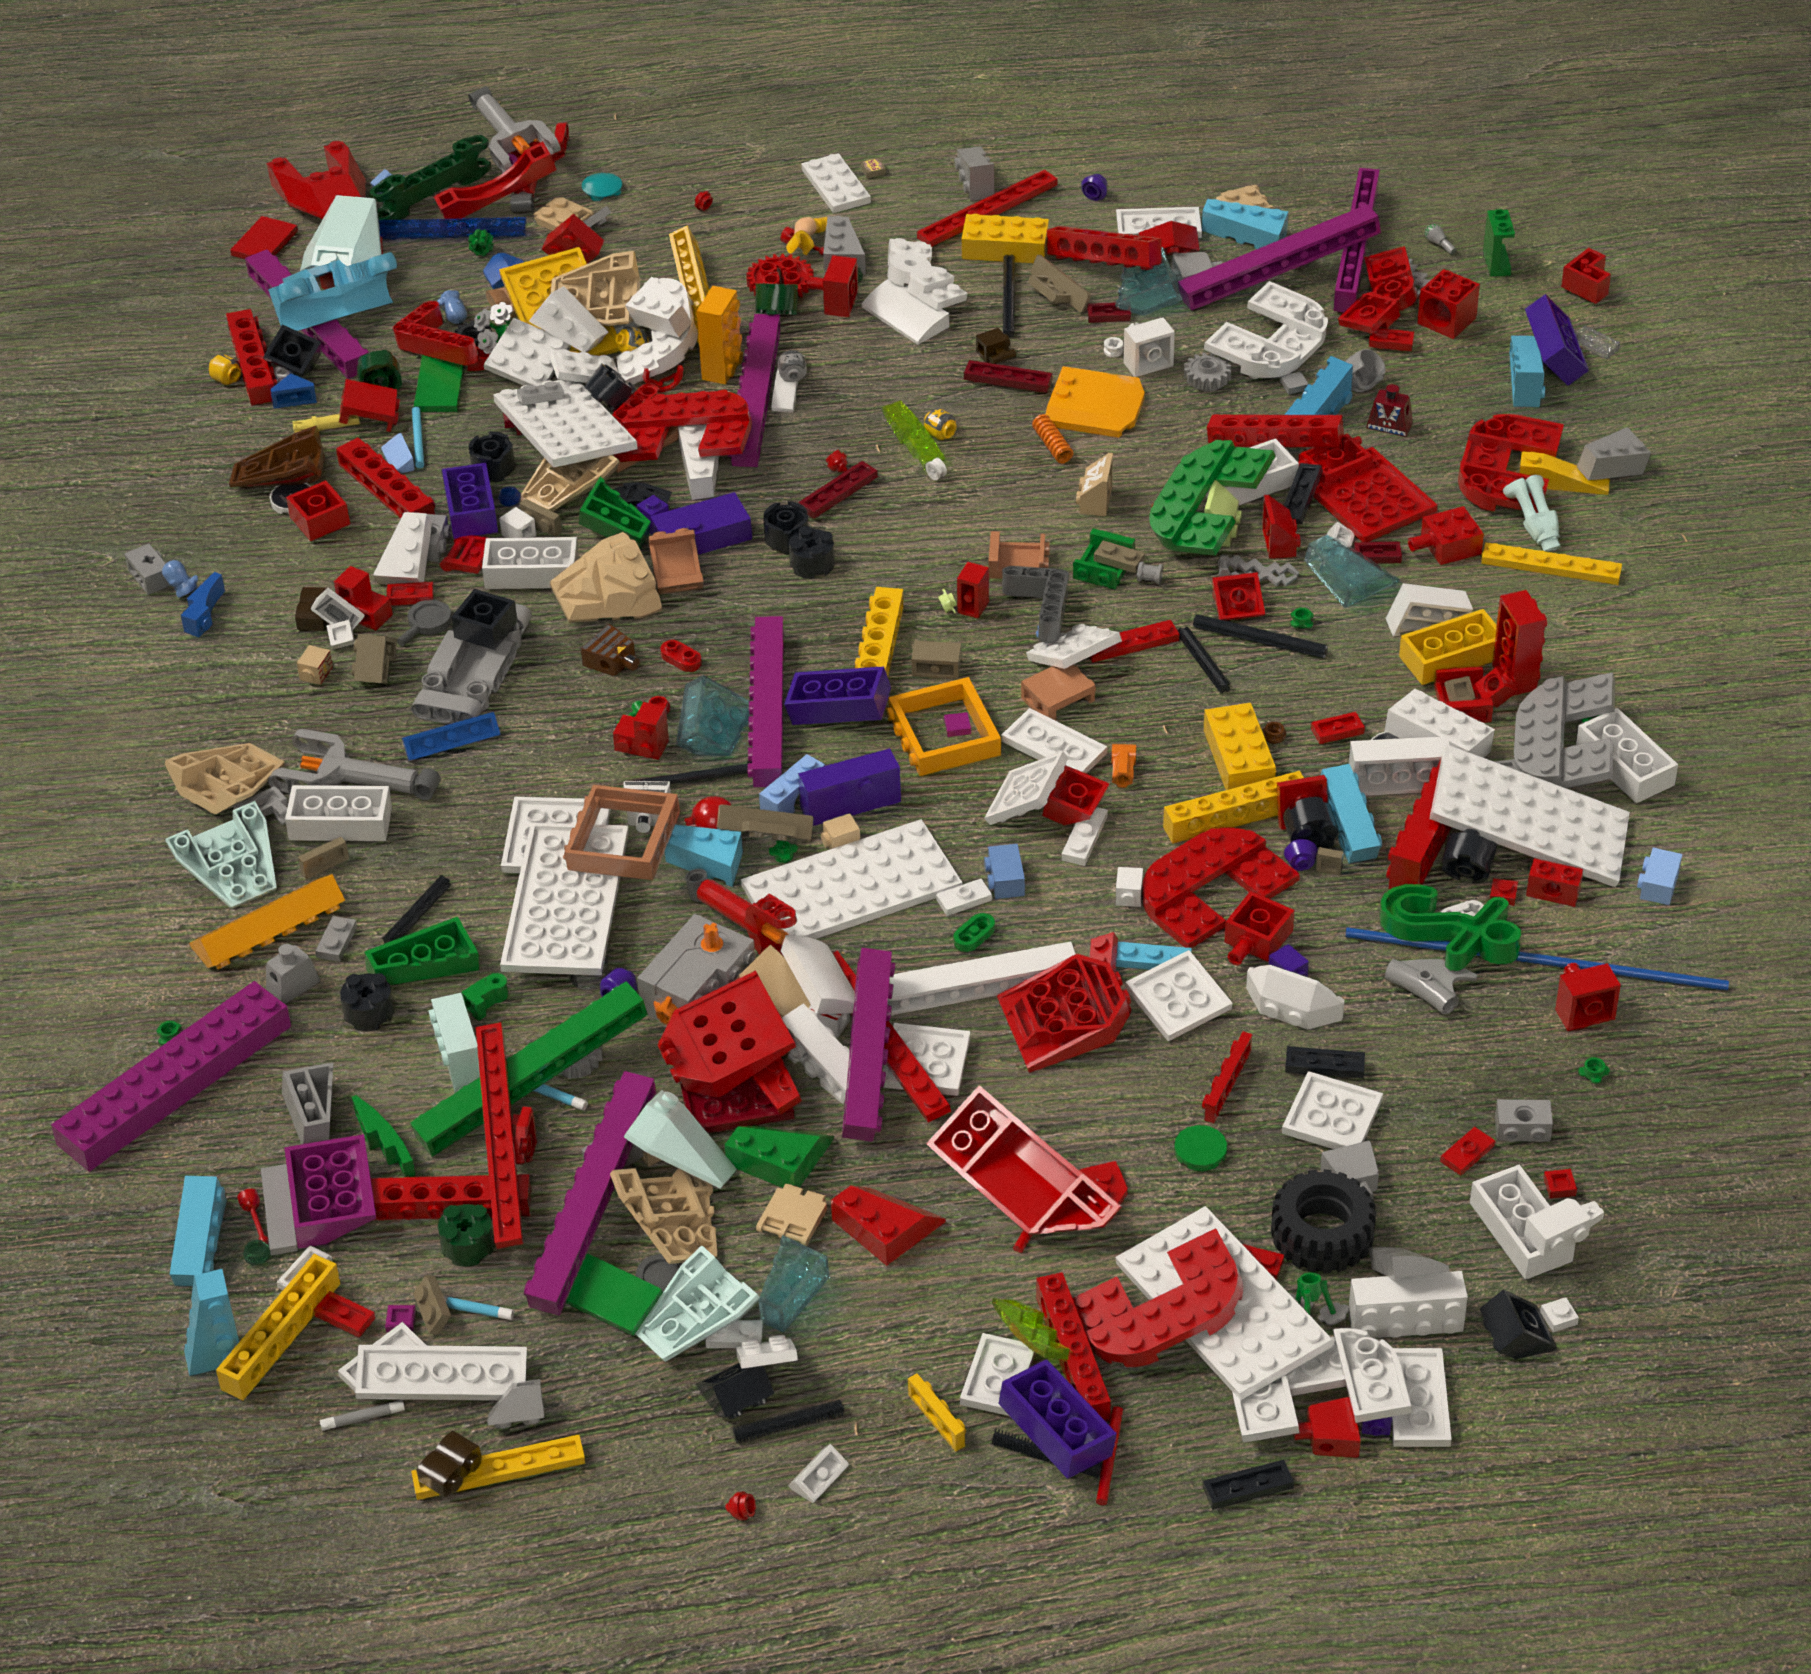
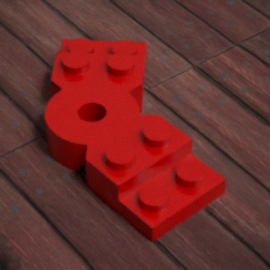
M1405 246L1364 257L1372 292L1363 294L1338 318L1340 326L1373 334L1379 327L1388 328L1400 317L1399 311L1410 307L1416 301L1417 292Z

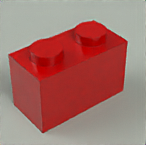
M967 562L957 577V613L979 619L989 603V567Z

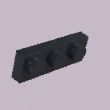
M1300 463L1284 503V506L1290 510L1292 519H1296V524H1303L1323 473L1321 465Z
M1287 1046L1285 1073L1307 1074L1309 1071L1324 1076L1364 1079L1365 1052Z
M1283 1459L1203 1480V1489L1212 1510L1294 1489V1480Z

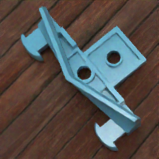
M389 252L348 266L340 260L302 270L282 279L284 283L268 289L280 325L282 326L283 324L299 331L347 315L393 303L387 289L386 276L388 271L397 268V262L393 253ZM332 272L335 287L321 291L315 278Z

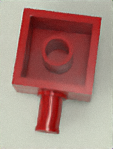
M1462 506L1424 516L1422 518L1421 535L1408 538V546L1411 552L1428 548L1438 563L1444 565L1481 555L1484 533L1466 508Z
M1250 891L1225 921L1224 943L1234 947L1228 953L1227 959L1229 962L1239 966L1248 954L1269 962V955L1276 952L1293 932L1295 910Z

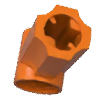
M1112 744V783L1116 784L1119 788H1127L1128 785L1133 784V768L1136 766V744Z

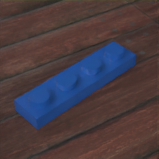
M491 712L403 737L402 741L408 761L501 734L495 714Z

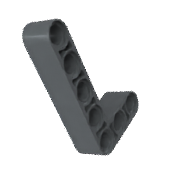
M1007 566L1003 568L1002 592L1009 596L1043 598L1039 614L1038 638L1045 643L1057 642L1060 638L1068 598L1069 573L1066 570L1023 566Z

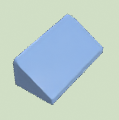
M401 433L381 447L386 461L394 465L399 473L403 474L415 470L413 457Z

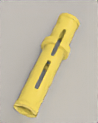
M339 414L324 417L311 416L310 419L292 421L293 431L296 433L315 425L319 431L360 425L359 416L349 415L347 424L339 423Z

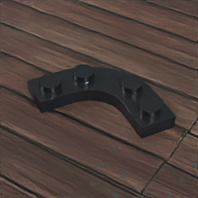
M640 482L623 483V486L612 489L620 493V497L633 506H637V504L652 495L668 504L672 495L671 491Z

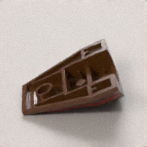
M315 425L296 432L235 463L229 480L230 488L299 485L317 481L321 477L325 460L317 426Z

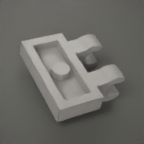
M276 786L233 806V810L255 801L264 817L274 813L281 825L286 824L287 798Z

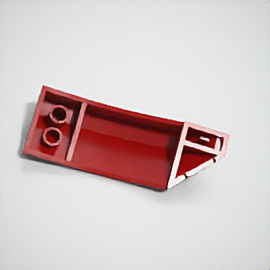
M980 1085L926 1143L1029 1235L1104 1228L1122 1208Z

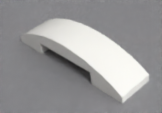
M777 370L772 411L793 413L798 381H784L780 377L779 370Z

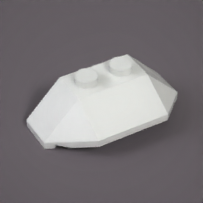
M1272 965L1256 968L1249 967L1246 989L1260 1014L1307 1030L1342 1020L1345 1000L1340 996H1336L1319 981Z

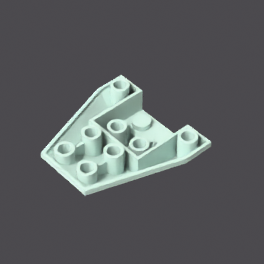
M336 195L304 252L300 271L337 260L348 266L382 255L375 198Z
M255 801L233 810V820L192 837L187 829L165 839L176 861L231 909L277 890L267 823Z

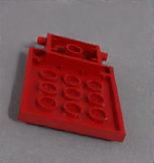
M1346 433L1343 436L1340 447H1314L1299 454V465L1300 463L1321 465L1323 469L1313 497L1362 542H1371L1376 538L1422 519L1424 516L1437 512L1438 505L1373 446L1364 449L1360 445L1362 444L1360 436L1352 438Z

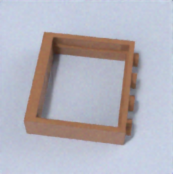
M593 785L589 795L585 796L582 811L578 812L577 824L575 828L571 829L568 845L564 846L563 859L566 860L567 870L653 880L680 814L678 794ZM601 808L659 815L642 858L583 851Z

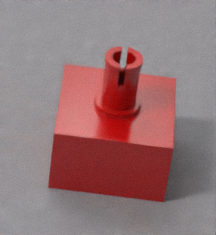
M832 255L824 278L807 277L806 288L808 290L823 291L824 315L850 316L858 295L857 258Z
M1577 963L1568 964L1564 968V974L1560 975L1555 1007L1566 1030L1572 1031L1615 1020L1621 984L1609 964L1606 963L1582 970Z

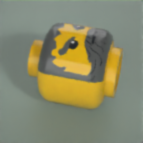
M624 327L616 336L617 348L621 353L632 351L642 344L649 343L644 330L635 327Z
M219 354L209 363V375L221 384L230 385L240 378V363L228 355Z
M936 408L926 414L924 429L937 440L949 439L956 432V419L945 410Z

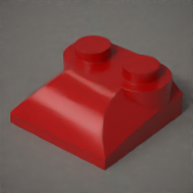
M1258 572L1212 578V596L1215 600L1219 619L1226 621L1265 616Z

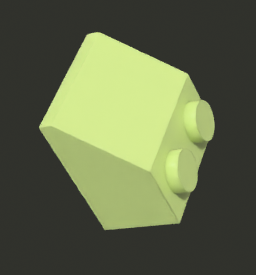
M1214 480L1210 488L1204 513L1234 517L1236 523L1222 545L1230 547L1232 538L1236 539L1238 525L1236 524L1241 523L1242 511L1239 510V501L1224 486Z

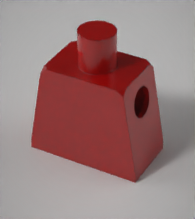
M1345 1397L1310 1405L1308 1407L1307 1422L1298 1423L1299 1433L1293 1434V1439H1310L1314 1455L1358 1458L1361 1439L1350 1398Z

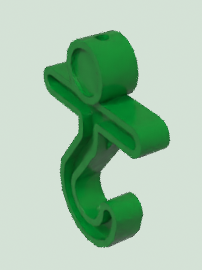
M1404 884L1393 887L1384 893L1380 901V925L1390 935L1411 942L1451 940L1446 947L1445 967L1449 970L1460 971L1464 969L1478 952L1484 960L1494 964H1509L1519 957L1521 929L1516 924L1507 921L1509 903L1505 898H1491L1475 916L1460 912L1434 913L1437 907L1438 892L1433 887L1421 884Z

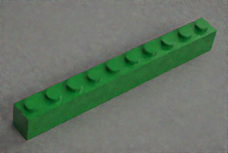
M627 981L613 988L600 999L593 1001L577 1014L570 1016L557 1027L550 1029L539 1039L527 1044L525 1048L513 1056L506 1058L511 1105L648 1015L644 1000ZM480 1077L470 1084L463 1086L459 1091L440 1101L435 1107L424 1114H420L415 1120L410 1122L415 1137L431 1157L484 1123Z

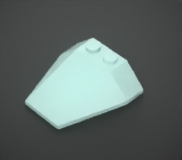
M661 1090L648 1102L624 1135L625 1139L645 1152L720 1189L737 1170L685 1105L679 1102L677 1096L670 1092Z
M700 1246L680 1266L635 1334L666 1362L738 1321L759 1301L760 1297L744 1282L740 1283L708 1250Z

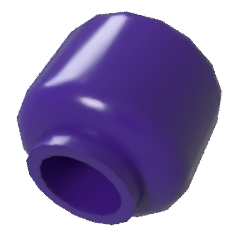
M623 968L614 969L600 982L601 997L626 981L637 992L638 986L635 975Z

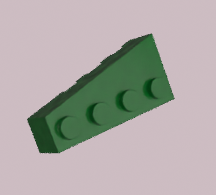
M458 916L364 951L367 972L370 974H383L390 985L479 971L478 951Z

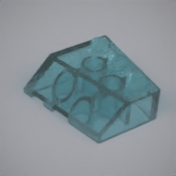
M1161 247V264L1153 266V269L1142 270L1140 266L1123 267L1121 274L1122 284L1118 289L1119 299L1116 300L1115 304L1117 308L1145 316L1183 300L1163 247Z
M1325 535L1308 545L1304 561L1344 608L1400 581L1398 577L1351 546L1330 535Z
M705 675L687 683L684 689L676 745L696 755H731L741 737L740 733L743 727L749 722V700Z

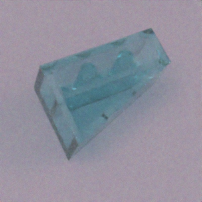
M782 1235L778 1253L773 1259V1267L770 1275L768 1274L760 1299L758 1300L762 1323L783 1333L830 1278L828 1256Z

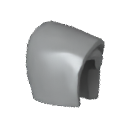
M1362 349L1345 361L1353 365L1351 390L1354 392L1368 391L1384 379L1386 371L1384 361L1376 352L1370 349Z

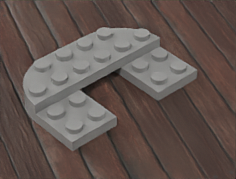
M1613 672L1567 683L1564 676L1550 678L1534 689L1520 703L1516 714L1514 758L1520 772L1563 788L1613 778L1614 744L1611 738L1564 748L1565 722L1615 712L1616 679Z

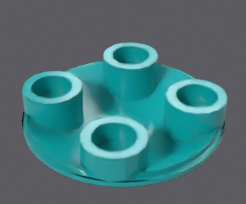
M611 173L592 174L582 182V190L591 196L593 201H600L603 197L612 195L617 196L622 192L621 179Z

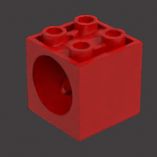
M1443 269L1420 289L1417 324L1455 339L1477 318L1480 284L1452 271Z

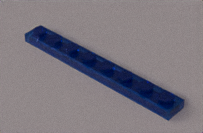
M526 217L378 220L380 236L382 239L391 240L469 237L478 229L487 230L494 238L502 236L519 237L526 236L527 228Z

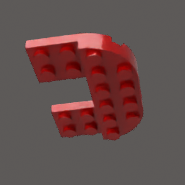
M725 389L711 392L657 394L652 399L627 411V415L622 420V426L637 441V449L614 454V457L619 462L658 460L670 426L707 424L698 448L700 457L743 454L752 428V418L748 404L740 395L728 392Z
M1516 414L1493 415L1492 419L1486 422L1483 419L1478 421L1469 432L1464 455L1460 463L1458 485L1463 495L1482 510L1495 512L1496 505L1522 510L1517 498H1507L1503 488L1518 479L1524 478L1526 480L1531 475L1506 470L1512 450L1536 452L1556 458L1564 424ZM1543 478L1544 486L1542 489L1544 496H1546L1549 479ZM1528 493L1535 512L1539 513L1531 493Z
M1211 828L1159 858L1148 868L1143 878L1142 902L1147 915L1154 923L1184 948H1193L1225 928L1226 920L1192 892L1225 873L1246 891H1252L1271 899L1297 883L1300 874L1266 847V839L1254 831L1240 828Z
M1216 1228L1167 1252L1183 1284L1133 1308L1117 1276L1073 1297L1090 1347L1098 1357L1110 1364L1112 1361L1123 1363L1125 1367H1140L1159 1361L1157 1353L1204 1330H1207L1210 1336L1223 1328L1235 1315L1234 1308L1238 1300H1242L1243 1282L1235 1261L1232 1259Z

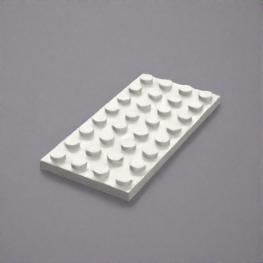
M548 380V381H543L541 384L534 385V386L544 385L546 382H550V381H549V380ZM568 380L553 381L561 384L565 399L528 405L521 404L517 397V389H505L500 393L493 394L495 404L553 468L637 449V441L600 402L591 396V393L580 382Z
M1446 744L1442 753L1429 819L1464 832L1466 829L1477 830L1480 836L1496 844L1540 860L1583 869V876L1616 887L1620 880L1630 812Z
M922 819L741 879V886L752 904L770 893L795 909L797 923L790 928L782 930L786 931L789 935L805 936L813 939L935 899L937 893L962 885L959 876ZM784 917V918H781L780 920H785V919H788V918H791V917Z
M531 822L501 958V972L602 976L621 876L567 870L566 860L563 859L564 846L568 845L571 829L575 828L576 824ZM594 825L583 851L625 856L629 835L628 826Z
M1205 1206L1116 1256V1264L1139 1290L1151 1300L1183 1284L1167 1252L1215 1228L1217 1229L1241 1275L1243 1282L1242 1300H1238L1234 1308L1235 1315L1219 1331L1209 1336L1207 1330H1204L1186 1339V1341L1241 1401L1333 1347L1332 1338Z

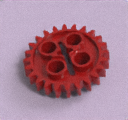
M784 253L780 257H777L776 254H773V258L765 256V260L758 259V263H752V267H748V272L746 273L747 287H749L750 292H754V296H756V283L780 284L777 268L780 269L782 284L798 285L799 297H803V292L809 293V290L806 288L807 277H814V270L811 269V264H807L806 260L800 261L799 256L793 258L792 254L788 257H785Z

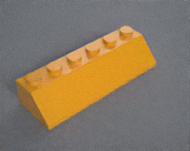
M330 874L286 894L189 944L207 968L216 966L218 970L230 964V958L236 955L242 958L253 952L252 947L258 944L264 947L275 941L274 936L280 933L286 936L296 931L295 925L301 922L308 925L319 919L317 914L325 911L328 915L340 909L339 903L345 901V898L333 874Z

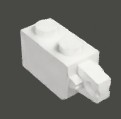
M1567 1198L1526 1218L1524 1235L1538 1252L1545 1257L1551 1253L1560 1252L1564 1247L1572 1243L1583 1241L1589 1236L1590 1227L1603 1219L1604 1211L1595 1201L1579 1205L1576 1200Z

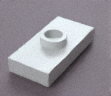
M978 879L937 893L936 900L946 916L992 901V894L983 880Z

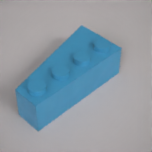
M1330 356L1327 360L1328 366L1326 369L1318 371L1315 383L1307 385L1302 398H1297L1285 415H1337L1340 409L1352 399L1353 365Z

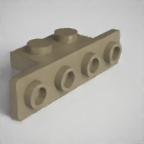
M1037 255L1028 283L1034 287L1037 293L1047 297L1048 302L1056 305L1059 303H1069L1076 310L1084 313L1091 294L1042 255Z
M719 805L717 829L749 833V837L764 838V835H770L772 840L787 841V838L811 840L813 816L730 805Z

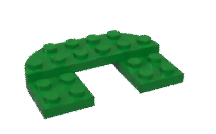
M1215 440L1185 455L1151 507L1149 521L1159 542L1165 548L1173 551L1216 556L1236 521L1233 516L1199 513L1195 511L1214 480L1218 481L1222 486L1257 489L1276 457L1274 451L1235 447L1232 440Z

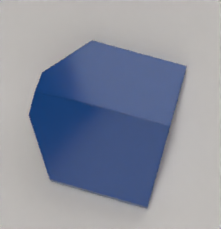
M497 253L488 262L483 270V274L492 289L504 286L499 269L524 262L522 259L506 253Z

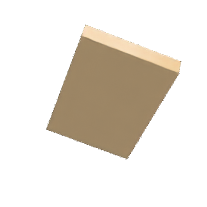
M771 945L737 977L739 979L756 970L781 1018L803 1003L808 1009L811 1005L786 959Z

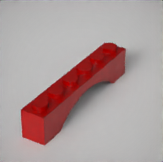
M542 141L524 150L520 158L508 170L493 180L472 187H451L435 195L434 199L447 225H450L557 169L550 152Z

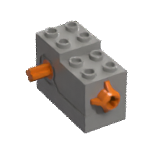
M694 914L637 978L639 996L644 1000L648 1013L647 1016L667 1025L674 1010L737 980V977L755 960L754 940Z

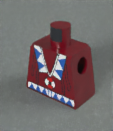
M1389 384L1386 390H1379L1366 428L1407 437L1413 424L1410 397L1399 393L1397 385Z

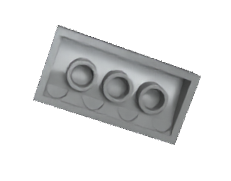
M1369 1247L1371 1269L1394 1279L1450 1272L1448 1265L1406 1249Z

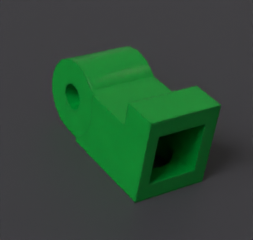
M492 973L463 990L461 994L467 1012L480 1021L487 1016L486 1009L495 1003L505 1001L508 998L507 978L505 975Z

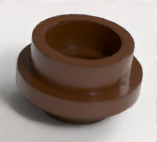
M1279 722L1268 723L1262 731L1265 740L1269 743H1280L1286 738V730Z

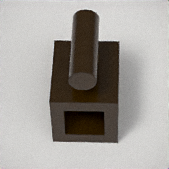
M999 327L976 335V353L984 362L998 364L1016 357L1015 350H1009L1011 343L1008 335L1004 334Z

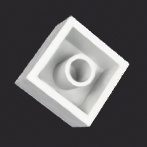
M1163 317L1142 324L1135 322V325L1132 323L1128 328H1124L1123 363L1134 377L1174 365L1175 332Z

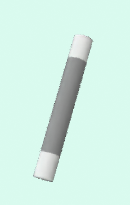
M398 1400L320 1420L321 1429L325 1431L405 1411L403 1400Z

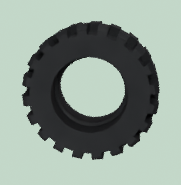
M1324 1169V1172L1310 1170L1308 1174L1303 1175V1173L1295 1175L1293 1181L1289 1179L1282 1185L1273 1201L1271 1220L1273 1243L1276 1249L1285 1255L1284 1258L1287 1261L1292 1260V1264L1300 1269L1305 1267L1309 1272L1315 1273L1318 1270L1323 1271V1274H1330L1332 1270H1337V1272L1344 1271L1348 1265L1353 1267L1360 1262V1259L1365 1258L1369 1253V1247L1373 1245L1376 1222L1374 1199L1370 1197L1369 1191L1364 1186L1360 1187L1359 1181L1353 1177L1351 1179L1347 1178V1175L1342 1172L1336 1174L1332 1173V1170ZM1313 1214H1328L1337 1217L1345 1224L1332 1229H1321L1307 1224L1302 1219Z

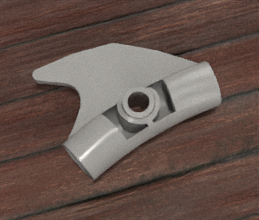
M1392 959L1386 969L1385 980L1412 992L1431 1004L1443 1015H1447L1456 1008L1459 1002L1452 984L1458 980L1476 981L1477 974L1465 968L1460 971L1449 970L1445 967V961L1441 959L1408 961Z

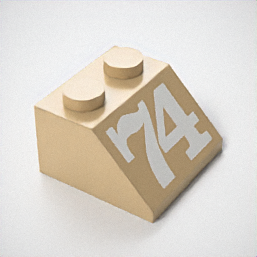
M1113 453L1106 454L1088 466L1084 477H1080L1079 490L1081 491H1077L1076 504L1080 505V514L1107 515L1113 482Z

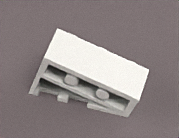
M653 277L625 305L635 324L678 338L692 324L682 304Z
M404 512L373 574L378 584L424 582L432 522L427 514Z
M1403 583L1390 608L1386 621L1394 637L1400 636V632L1420 630L1469 614L1473 608L1466 591Z

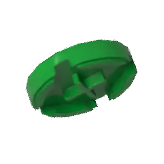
M1206 1125L1190 1126L1182 1130L1175 1138L1174 1153L1177 1160L1181 1164L1183 1162L1191 1170H1212L1218 1167L1222 1160H1225L1227 1141L1224 1135L1215 1128Z

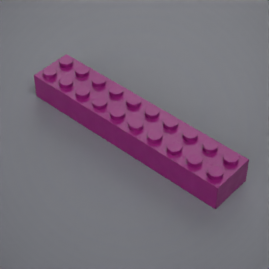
M253 981L52 1123L51 1127L56 1145L90 1172L289 1029L291 1022L287 1005Z

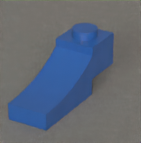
M214 572L187 598L189 607L181 614L185 633L199 638L213 624L211 611L225 592L222 574Z

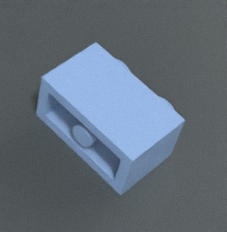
M1653 848L1650 857L1645 856L1642 871L1646 872L1645 874L1640 873L1637 888H1641L1640 899L1670 905L1680 872L1682 854Z

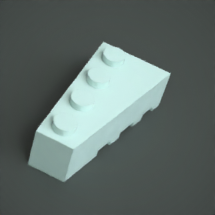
M461 993L431 999L433 1009L428 1010L443 1065L448 1067L454 1093L480 1077L477 1041Z

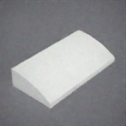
M887 279L867 296L861 304L863 309L917 345L949 327L948 312L943 309L936 310L907 292V285L904 284V287L899 286Z
M785 935L781 952L816 1015L853 1013L855 992L828 945L810 937Z

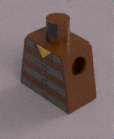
M610 624L605 626L580 648L582 666L611 676L617 675L625 667L634 671L640 663L639 658L635 657L634 642Z

